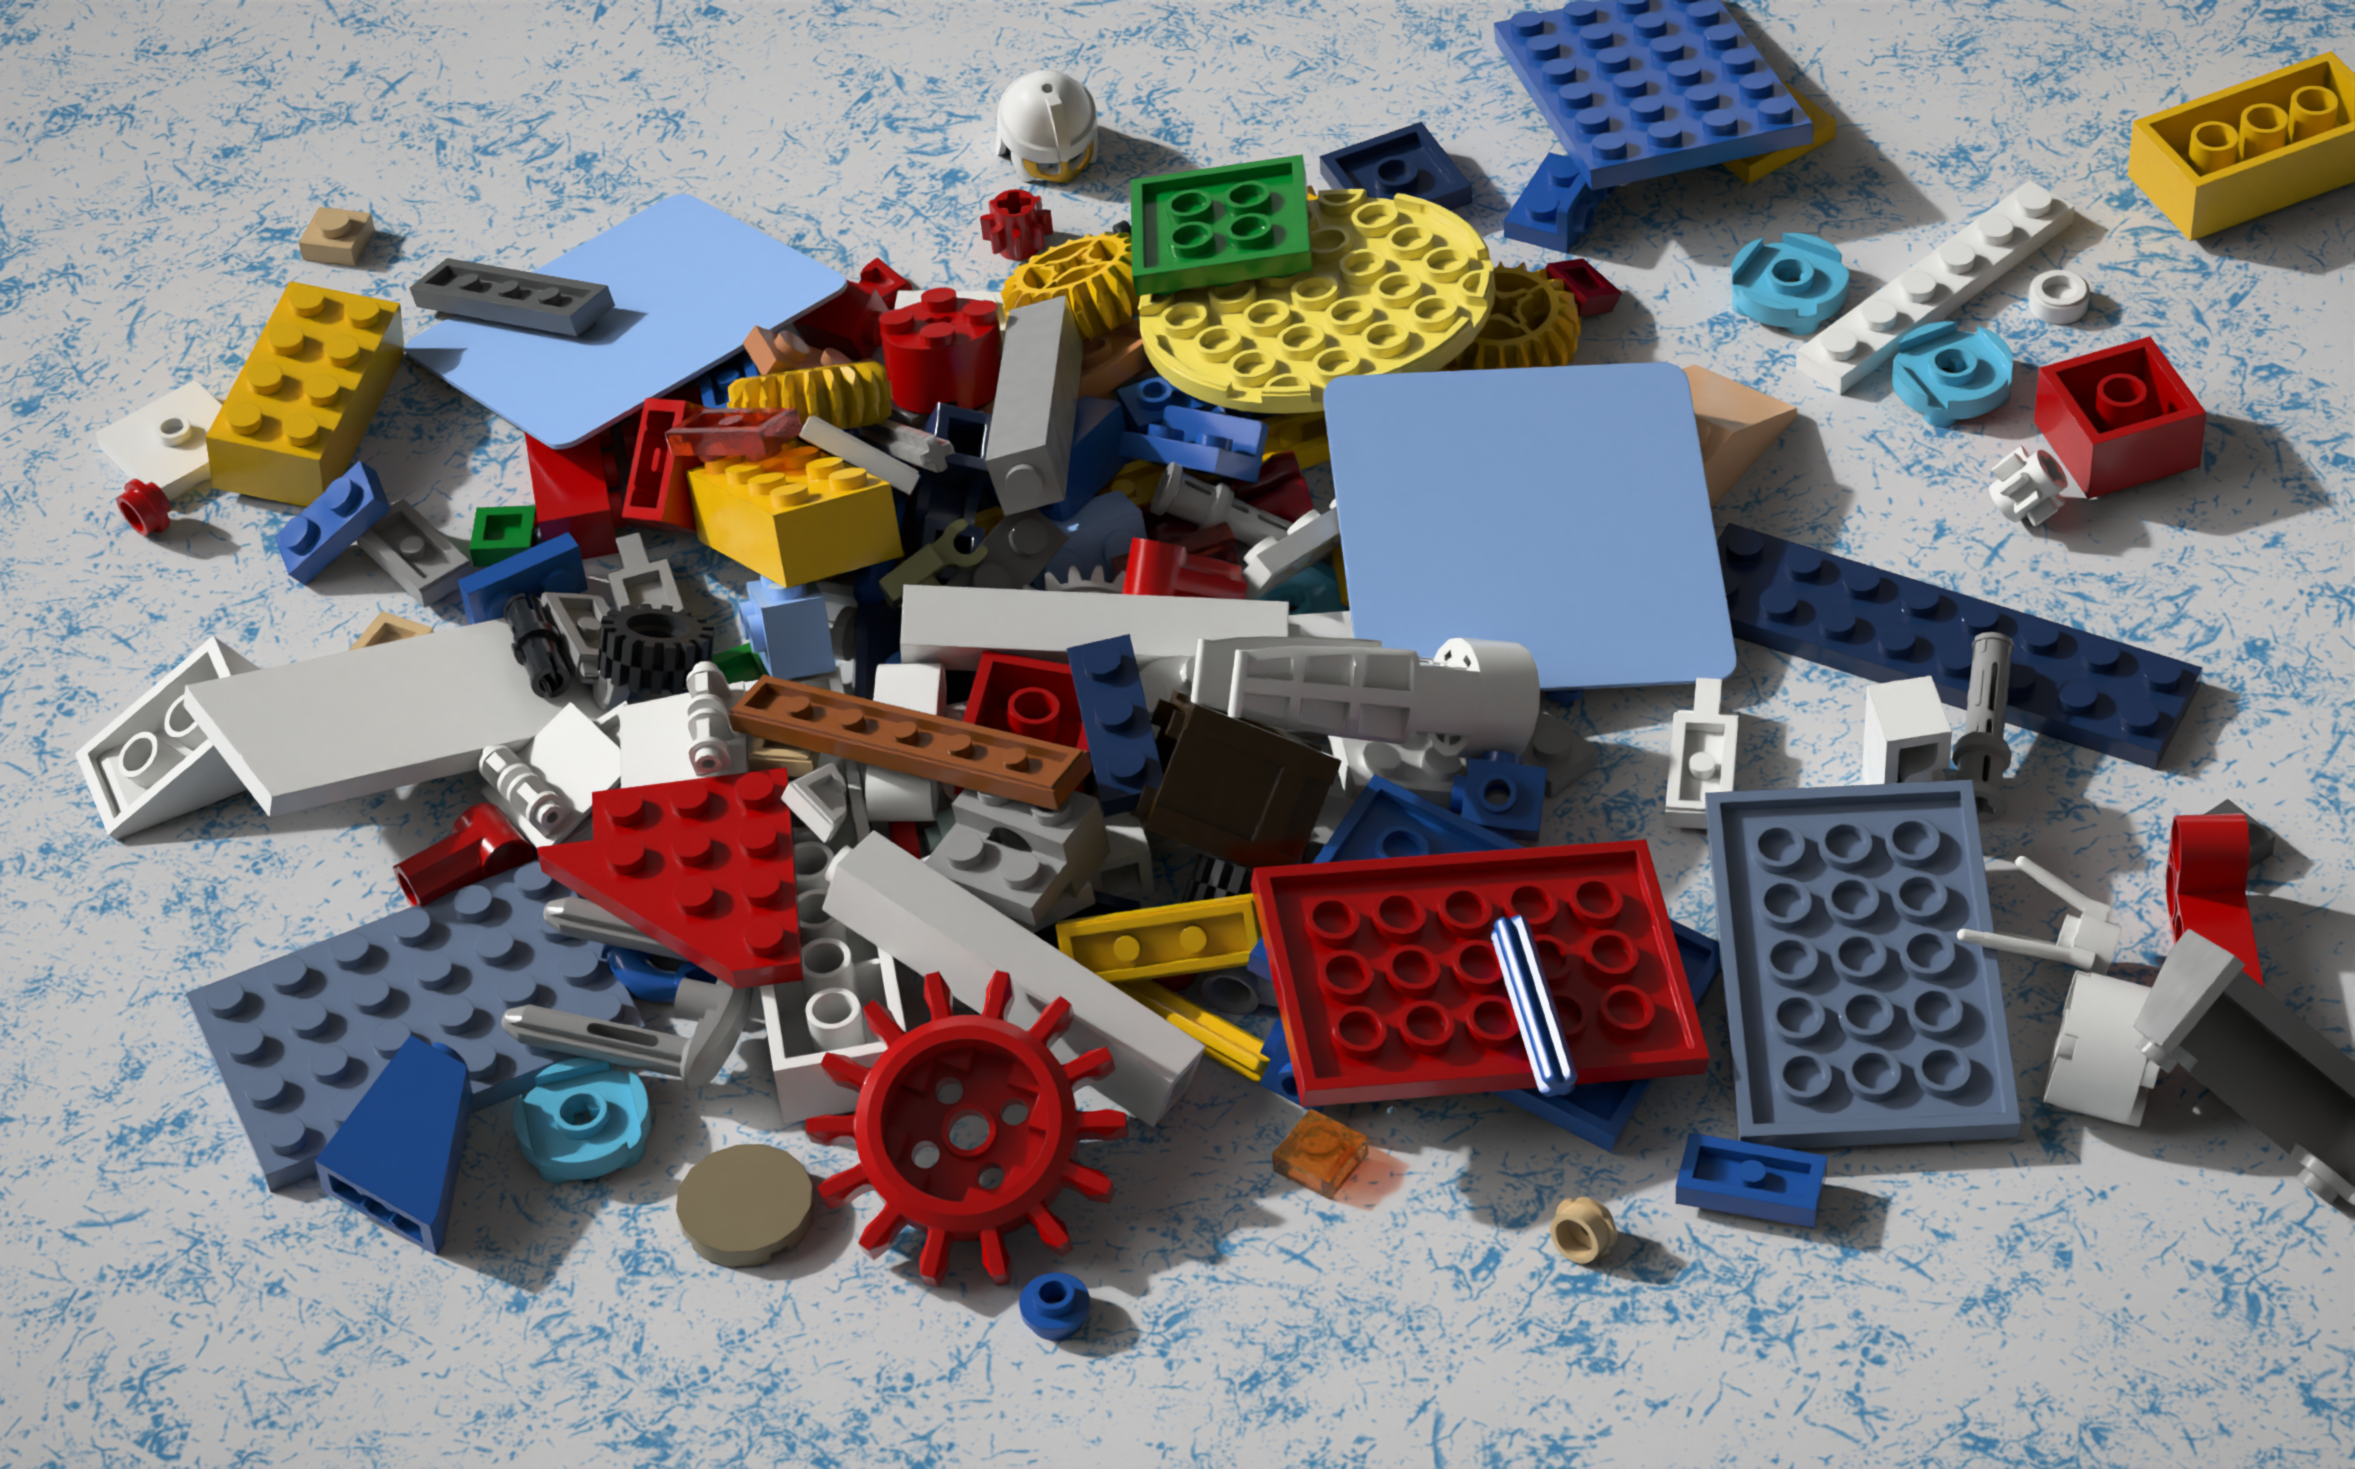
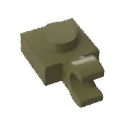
M965 519L952 522L938 540L932 544L928 543L878 581L879 591L893 610L903 603L904 584L942 586L937 577L943 574L946 568L954 567L960 570H970L983 563L988 555V549L985 545L980 546L973 553L967 555L959 553L954 547L955 538L968 529V523Z

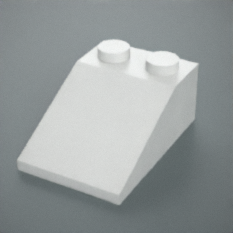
M215 636L206 641L75 753L107 834L115 840L248 790L183 706L185 685L260 670L259 667Z

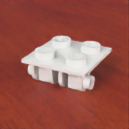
M704 661L696 664L687 676L689 693L621 706V788L749 772L747 734L733 731L727 714L746 694L744 681L728 684L724 673L718 669L716 664Z
M571 702L517 755L507 746L488 745L481 750L478 756L479 772L489 782L480 792L492 804L498 806L512 824L536 848L560 844L592 812V792L615 789L621 783L620 748Z

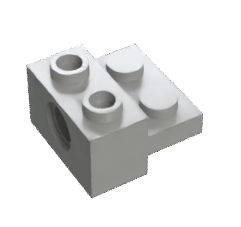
M964 788L952 803L956 819L955 825L924 863L1002 914L1036 926L1062 892L1076 898L1111 852L1099 801L1095 797L1074 790L1058 810Z

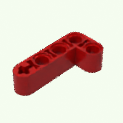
M2245 814L2174 816L2166 868V899L2174 945L2187 929H2190L2235 955L2246 964L2242 970L2264 988L2246 896L2250 841Z

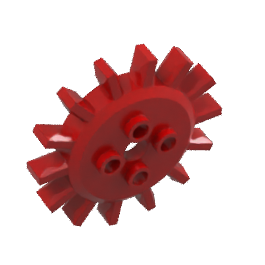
M996 970L986 988L985 1005L981 1016H954L953 995L940 972L925 974L924 998L931 1012V1022L918 1026L906 1033L897 1024L889 1009L872 1000L863 1007L871 1033L888 1048L875 1062L873 1067L862 1066L845 1055L825 1053L820 1063L825 1075L837 1086L860 1093L855 1115L850 1116L824 1114L806 1118V1134L811 1143L824 1146L855 1144L860 1163L853 1168L832 1175L817 1186L828 1209L847 1205L857 1197L875 1190L885 1206L878 1216L865 1227L858 1242L863 1253L872 1260H876L886 1252L901 1230L910 1225L918 1231L928 1234L926 1244L919 1258L920 1275L925 1285L939 1287L949 1269L950 1251L954 1241L979 1240L982 1243L983 1265L995 1285L1009 1284L1012 1260L1005 1247V1234L1029 1223L1039 1233L1044 1245L1063 1258L1073 1250V1246L1065 1223L1048 1208L1060 1194L1063 1187L1078 1192L1088 1200L1110 1204L1116 1192L1113 1182L1100 1170L1083 1166L1075 1161L1078 1154L1079 1141L1092 1139L1113 1141L1129 1137V1123L1126 1113L1111 1109L1079 1111L1074 1093L1079 1089L1102 1081L1115 1071V1064L1107 1046L1088 1051L1067 1064L1061 1065L1050 1051V1048L1068 1031L1075 1016L1071 1003L1062 996H1059L1049 1004L1032 1028L1026 1031L1017 1025L1007 1022L1009 1012L1015 1000L1013 982L1008 972ZM957 1084L963 1088V1094L957 1102L945 1104L938 1099L939 1092L945 1085ZM1015 1104L1024 1106L1028 1113L1022 1123L1010 1125L1003 1121V1113L1009 1106ZM965 1116H978L989 1125L987 1139L975 1149L965 1150L958 1148L950 1139L953 1125ZM925 1147H932L939 1151L938 1161L928 1168L917 1166L915 1164V1156L918 1151ZM990 1168L1000 1169L1004 1173L1003 1182L994 1189H986L979 1184L981 1174Z

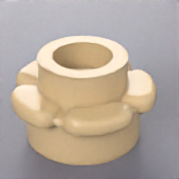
M1585 1196L1578 1197L1576 1201L1572 1198L1563 1200L1558 1205L1556 1217L1550 1225V1236L1557 1250L1564 1257L1576 1263L1585 1264L1591 1262L1596 1257L1600 1259L1606 1257L1610 1252V1247H1613L1617 1242V1229L1610 1211L1602 1203Z

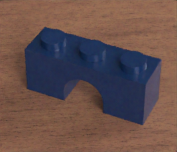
M938 403L922 427L921 431L950 441L953 445L954 453L945 457L948 468L943 472L936 473L916 465L915 469L919 471L920 479L912 493L904 561L928 543L932 544L943 535L947 526L959 519H965L968 523V529L963 534L957 536L953 543L959 553L971 554L984 541L986 528L975 526V519L983 485L990 475L985 458L993 414ZM954 567L946 568L944 573L937 577L941 585L944 586L958 569Z

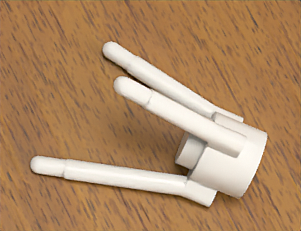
M2020 856L2015 861L2016 866L2034 878L2035 881L2082 912L2081 917L2077 918L2067 914L2057 943L2001 930H1994V933L1960 929L1957 932V938L1961 942L2064 962L2105 976L2113 959L2122 926L2106 921L2111 908L2110 905L2086 897L2045 868L2040 867L2025 856Z

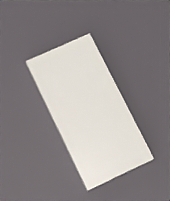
M505 618L185 685L183 703L184 708L269 817L479 769V753L488 745L507 746L517 755L570 702L592 722L608 712L603 711L594 701L593 693L584 683L578 681V676L573 674L565 661L564 663L571 675V684L568 690L558 697L550 698L546 684L542 682L546 691L544 698L537 696L531 688L530 678L525 666L519 664L513 654L511 644L515 643L513 640L514 636Z

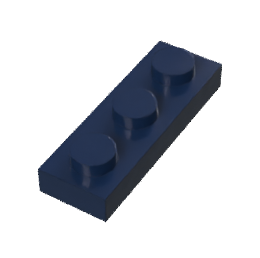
M1130 634L1066 648L1104 817L1134 811L1144 785L1159 789L1163 779V772Z

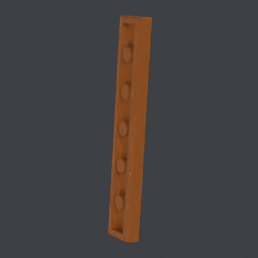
M764 674L727 713L732 730L735 732L1058 810L1092 770L1088 751Z

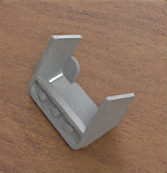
M2187 929L2170 950L2133 1025L2144 1036L2135 1047L2168 1074L2177 1064L2180 1065L2305 1168L2296 1178L2326 1203L2331 1205L2337 1196L2340 1195L2355 1206V1062L2242 970L2246 964L2235 955L2194 931Z

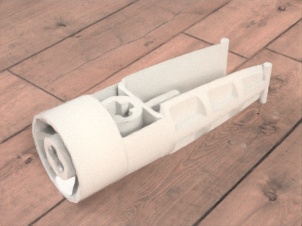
M1260 636L1211 641V639L1198 638L1191 701L1228 712L1227 716L1244 718L1270 726L1335 737L1402 744L1408 740L1411 732L1428 733L1434 748L1445 757L1483 759L1484 751H1504L1518 755L1525 751L1534 734L1539 714L1540 683L1537 666L1530 651L1516 642L1454 638L1449 639L1438 649L1435 658L1418 657L1417 651L1382 648V641L1368 639Z

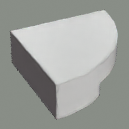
M832 762L790 782L780 798L824 843L835 836L847 815V804L844 794L847 788L846 781Z

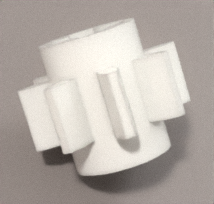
M2020 446L1992 468V472L1998 480L1990 485V495L2000 512L2012 522L2017 523L2027 516L2033 526H2037L2056 513L2058 508L2065 504L2064 499L2058 493L2068 486L2066 475L2058 462L2044 450H2038L2029 456L2025 448Z

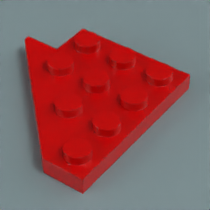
M787 767L592 792L593 840L537 847V854L543 873L736 989L804 980L792 810L780 799L790 783Z

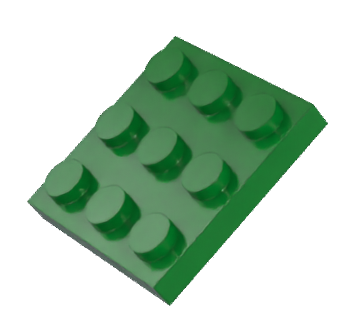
M1303 154L1130 180L1132 278L1136 296L1147 294L1170 295L1182 289L1210 285L1226 287L1244 280L1265 277L1288 278L1300 272L1313 271L1307 179Z

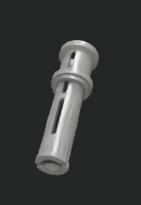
M1171 462L1164 471L1155 490L1150 507L1151 513L1162 516L1166 512L1196 525L1198 533L1208 537L1210 535L1216 536L1220 533L1239 540L1250 547H1254L1271 535L1277 541L1282 540L1288 536L1287 531L1294 524L1235 498L1234 491L1230 490V487L1220 482L1213 486L1183 473L1182 465L1176 462ZM1332 553L1320 561L1331 566L1333 562Z
M1996 632L1981 633L1972 642L1973 657L1967 697L1965 733L1954 744L1952 760L1955 766L1958 767L1956 780L1973 781L1979 823L2000 819L2006 812L2007 798L2001 791L2003 772L2010 767L2012 752L2003 737L2014 642L2007 635Z

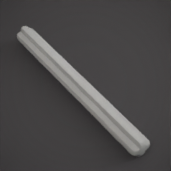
M887 419L882 423L861 426L858 429L861 441L885 454L888 453L891 456L936 473L943 472L948 468L945 457L954 453V448L950 441Z

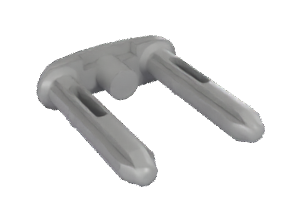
M570 896L552 900L544 908L543 918L546 924L550 925L561 935L689 961L590 900ZM683 978L675 998L674 1016L698 1022L694 1035L691 1038L531 1004L508 1009L502 1016L501 1024L503 1030L521 1044L681 1077L684 1081L685 1089L695 1090L713 1080L733 1051L747 1019L753 987L736 989L719 978L716 984Z

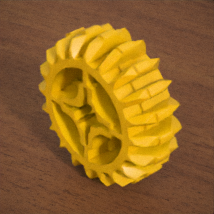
M1105 231L1099 236L1087 234L1078 240L1072 241L1068 239L1065 244L1057 247L1049 246L1047 252L1031 256L1028 264L1018 266L1014 270V275L1009 276L1004 282L1005 288L1001 292L1004 302L1003 310L1007 320L1009 311L1012 309L1066 295L1081 340L1088 339L1092 341L1095 336L1100 334H1111L1113 328L1119 326V324L1130 323L1132 316L1139 314L1138 307L1141 295L1136 296L1132 278L1131 236L1129 233L1124 232L1114 235L1113 232Z
M1500 260L1498 266L1493 268L1496 291L1494 304L1488 320L1473 342L1446 365L1450 371L1566 366L1567 363L1574 361L1575 352L1578 349V337L1581 336V318L1578 317L1574 293L1564 291L1562 279L1548 280L1546 269L1529 272L1525 262L1516 268L1505 267Z
M875 361L763 374L737 379L728 386L730 402H727L729 421L733 422L734 436L748 441L799 436L808 417L812 418L813 415L840 430L882 423L892 415L890 400L893 399L891 383L887 381L885 366Z

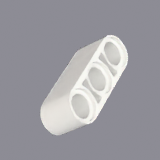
M878 664L873 701L946 718L947 687L944 664ZM867 764L865 797L868 820L870 822L935 821L938 811L940 782Z

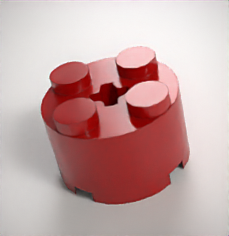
M940 287L922 293L921 302L901 309L890 310L880 315L879 325L887 380L891 383L893 403L898 407L911 412L932 414L937 403L956 401L957 407L972 409L995 398L1003 354L998 308L995 302L957 298L954 289Z

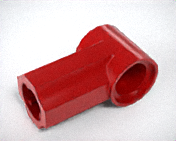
M1132 538L1122 594L1245 600L1248 582L1243 578L1242 566L1210 557L1187 554V548L1148 539Z
M479 803L461 813L452 827L450 836L394 865L393 870L408 903L412 907L418 904L423 907L449 892L532 861L533 849L498 806L492 803Z

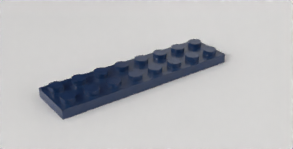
M1732 523L1727 524L1717 540L1733 637L1878 683L1932 676L1941 703L1967 710L1973 657L1972 642L1981 633H2001L2007 635L2014 642L2005 723L2154 770L2160 764L2201 684L2203 667Z

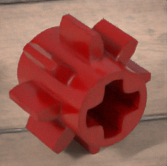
M1011 189L1000 193L994 200L989 201L990 214L980 216L983 240L991 241L992 253L995 255L1000 253L1004 258L1013 261L1029 259L1031 256H1035L1039 250H1044V236L1053 234L1051 210L1042 209L1040 196L1034 197L1030 192L1021 189Z

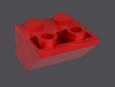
M645 398L622 512V519L627 526L640 529L697 534L685 470L704 466V458L711 454L734 451L735 436L733 422L729 421L728 413L683 400Z

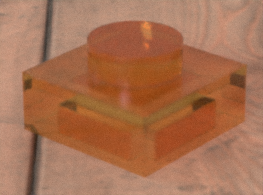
M1310 1108L1272 1153L1273 1171L1331 1200L1368 1156V1137Z

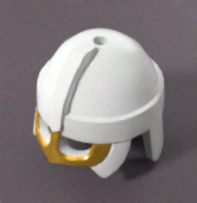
M1054 70L1035 71L1012 82L1004 91L999 102L996 135L997 156L1004 154L1006 147L1011 150L1013 166L1018 176L1024 182H1030L1036 178L1062 183L1071 181L1089 163H1095L1098 156L1097 111L1093 97L1088 89L1073 77ZM1080 154L1075 161L1069 162L1070 159ZM1038 163H1057V165L1053 168H1046Z

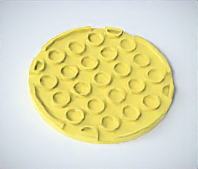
M1365 189L1318 191V199L1308 200L1313 271L1300 272L1288 278L1265 277L1244 280L1226 287L1210 285L1182 289L1170 295H1141L1138 311L1144 350L1153 367L1163 378L1186 394L1221 407L1258 413L1290 414L1324 411V389L1336 377L1436 372L1464 351L1483 329L1495 300L1496 286L1489 249L1481 235L1468 222L1448 209L1427 200L1397 193L1394 196V200L1367 197Z

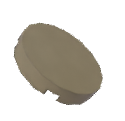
M740 1144L713 1152L690 1169L678 1188L676 1213L684 1237L692 1243L693 1250L704 1259L728 1267L757 1266L771 1261L772 1253L780 1251L785 1246L790 1251L802 1241L814 1221L815 1195L813 1185L804 1165L787 1151L765 1144Z

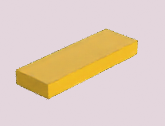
M1253 893L1058 921L1055 925L1059 950L1111 985L1248 965L1251 951L1262 937Z

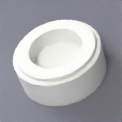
M2067 270L2044 272L2035 277L2031 282L2029 309L2036 318L2046 323L2063 325L2076 322L2087 313L2090 293L2089 285L2084 278Z

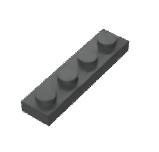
M446 258L409 287L416 307L441 311L445 314L480 318L488 322L496 321L523 326L526 329L557 332L566 336H578L590 331L595 326L596 320L615 306L608 285Z

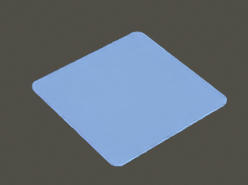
M677 194L659 201L532 272L608 285L615 306L596 320L595 326L590 331L578 336H566L557 332L526 329L523 326L496 321L488 322L480 318L455 314L412 338L405 345V352L411 360L552 449H567L586 441L642 409L645 398L659 399L745 350L743 342L755 325L776 332L838 297L846 290L848 284L845 276L690 194Z
M1668 362L1346 375L1336 377L1326 385L1323 403L1354 639L1382 641V648L1417 651L1418 657L1435 658L1438 649L1449 639L1454 638L1520 643L1530 651L1537 666L1540 692L1696 684V678H1714L1724 681L1732 675L1737 663L1691 390L1688 377L1680 367Z

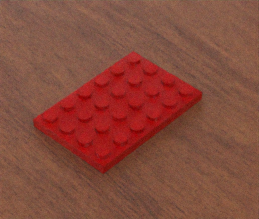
M1646 839L1256 867L1253 870L1251 888L1301 1107L1538 1088L1491 938L1492 931L1495 929V921L1503 916L1511 918L1521 915L1530 923L1578 1077L1574 1085L1705 1074L1710 1060L1709 1052Z

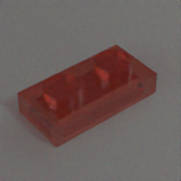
M797 407L702 408L665 432L671 456H698L702 462H711L723 459L729 455H745L747 461L757 462L780 454L782 452L781 445L800 433L802 425Z

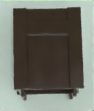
M1175 689L1169 702L1159 698L1150 722L1160 727L1155 743L1163 772V779L1159 789L1145 784L1135 810L1128 813L1143 819L1142 826L1149 831L1252 870L1256 867L1301 864L1305 848L1342 760L1322 752V747L1266 724L1244 718L1227 716L1228 712L1194 703L1191 701L1190 695Z

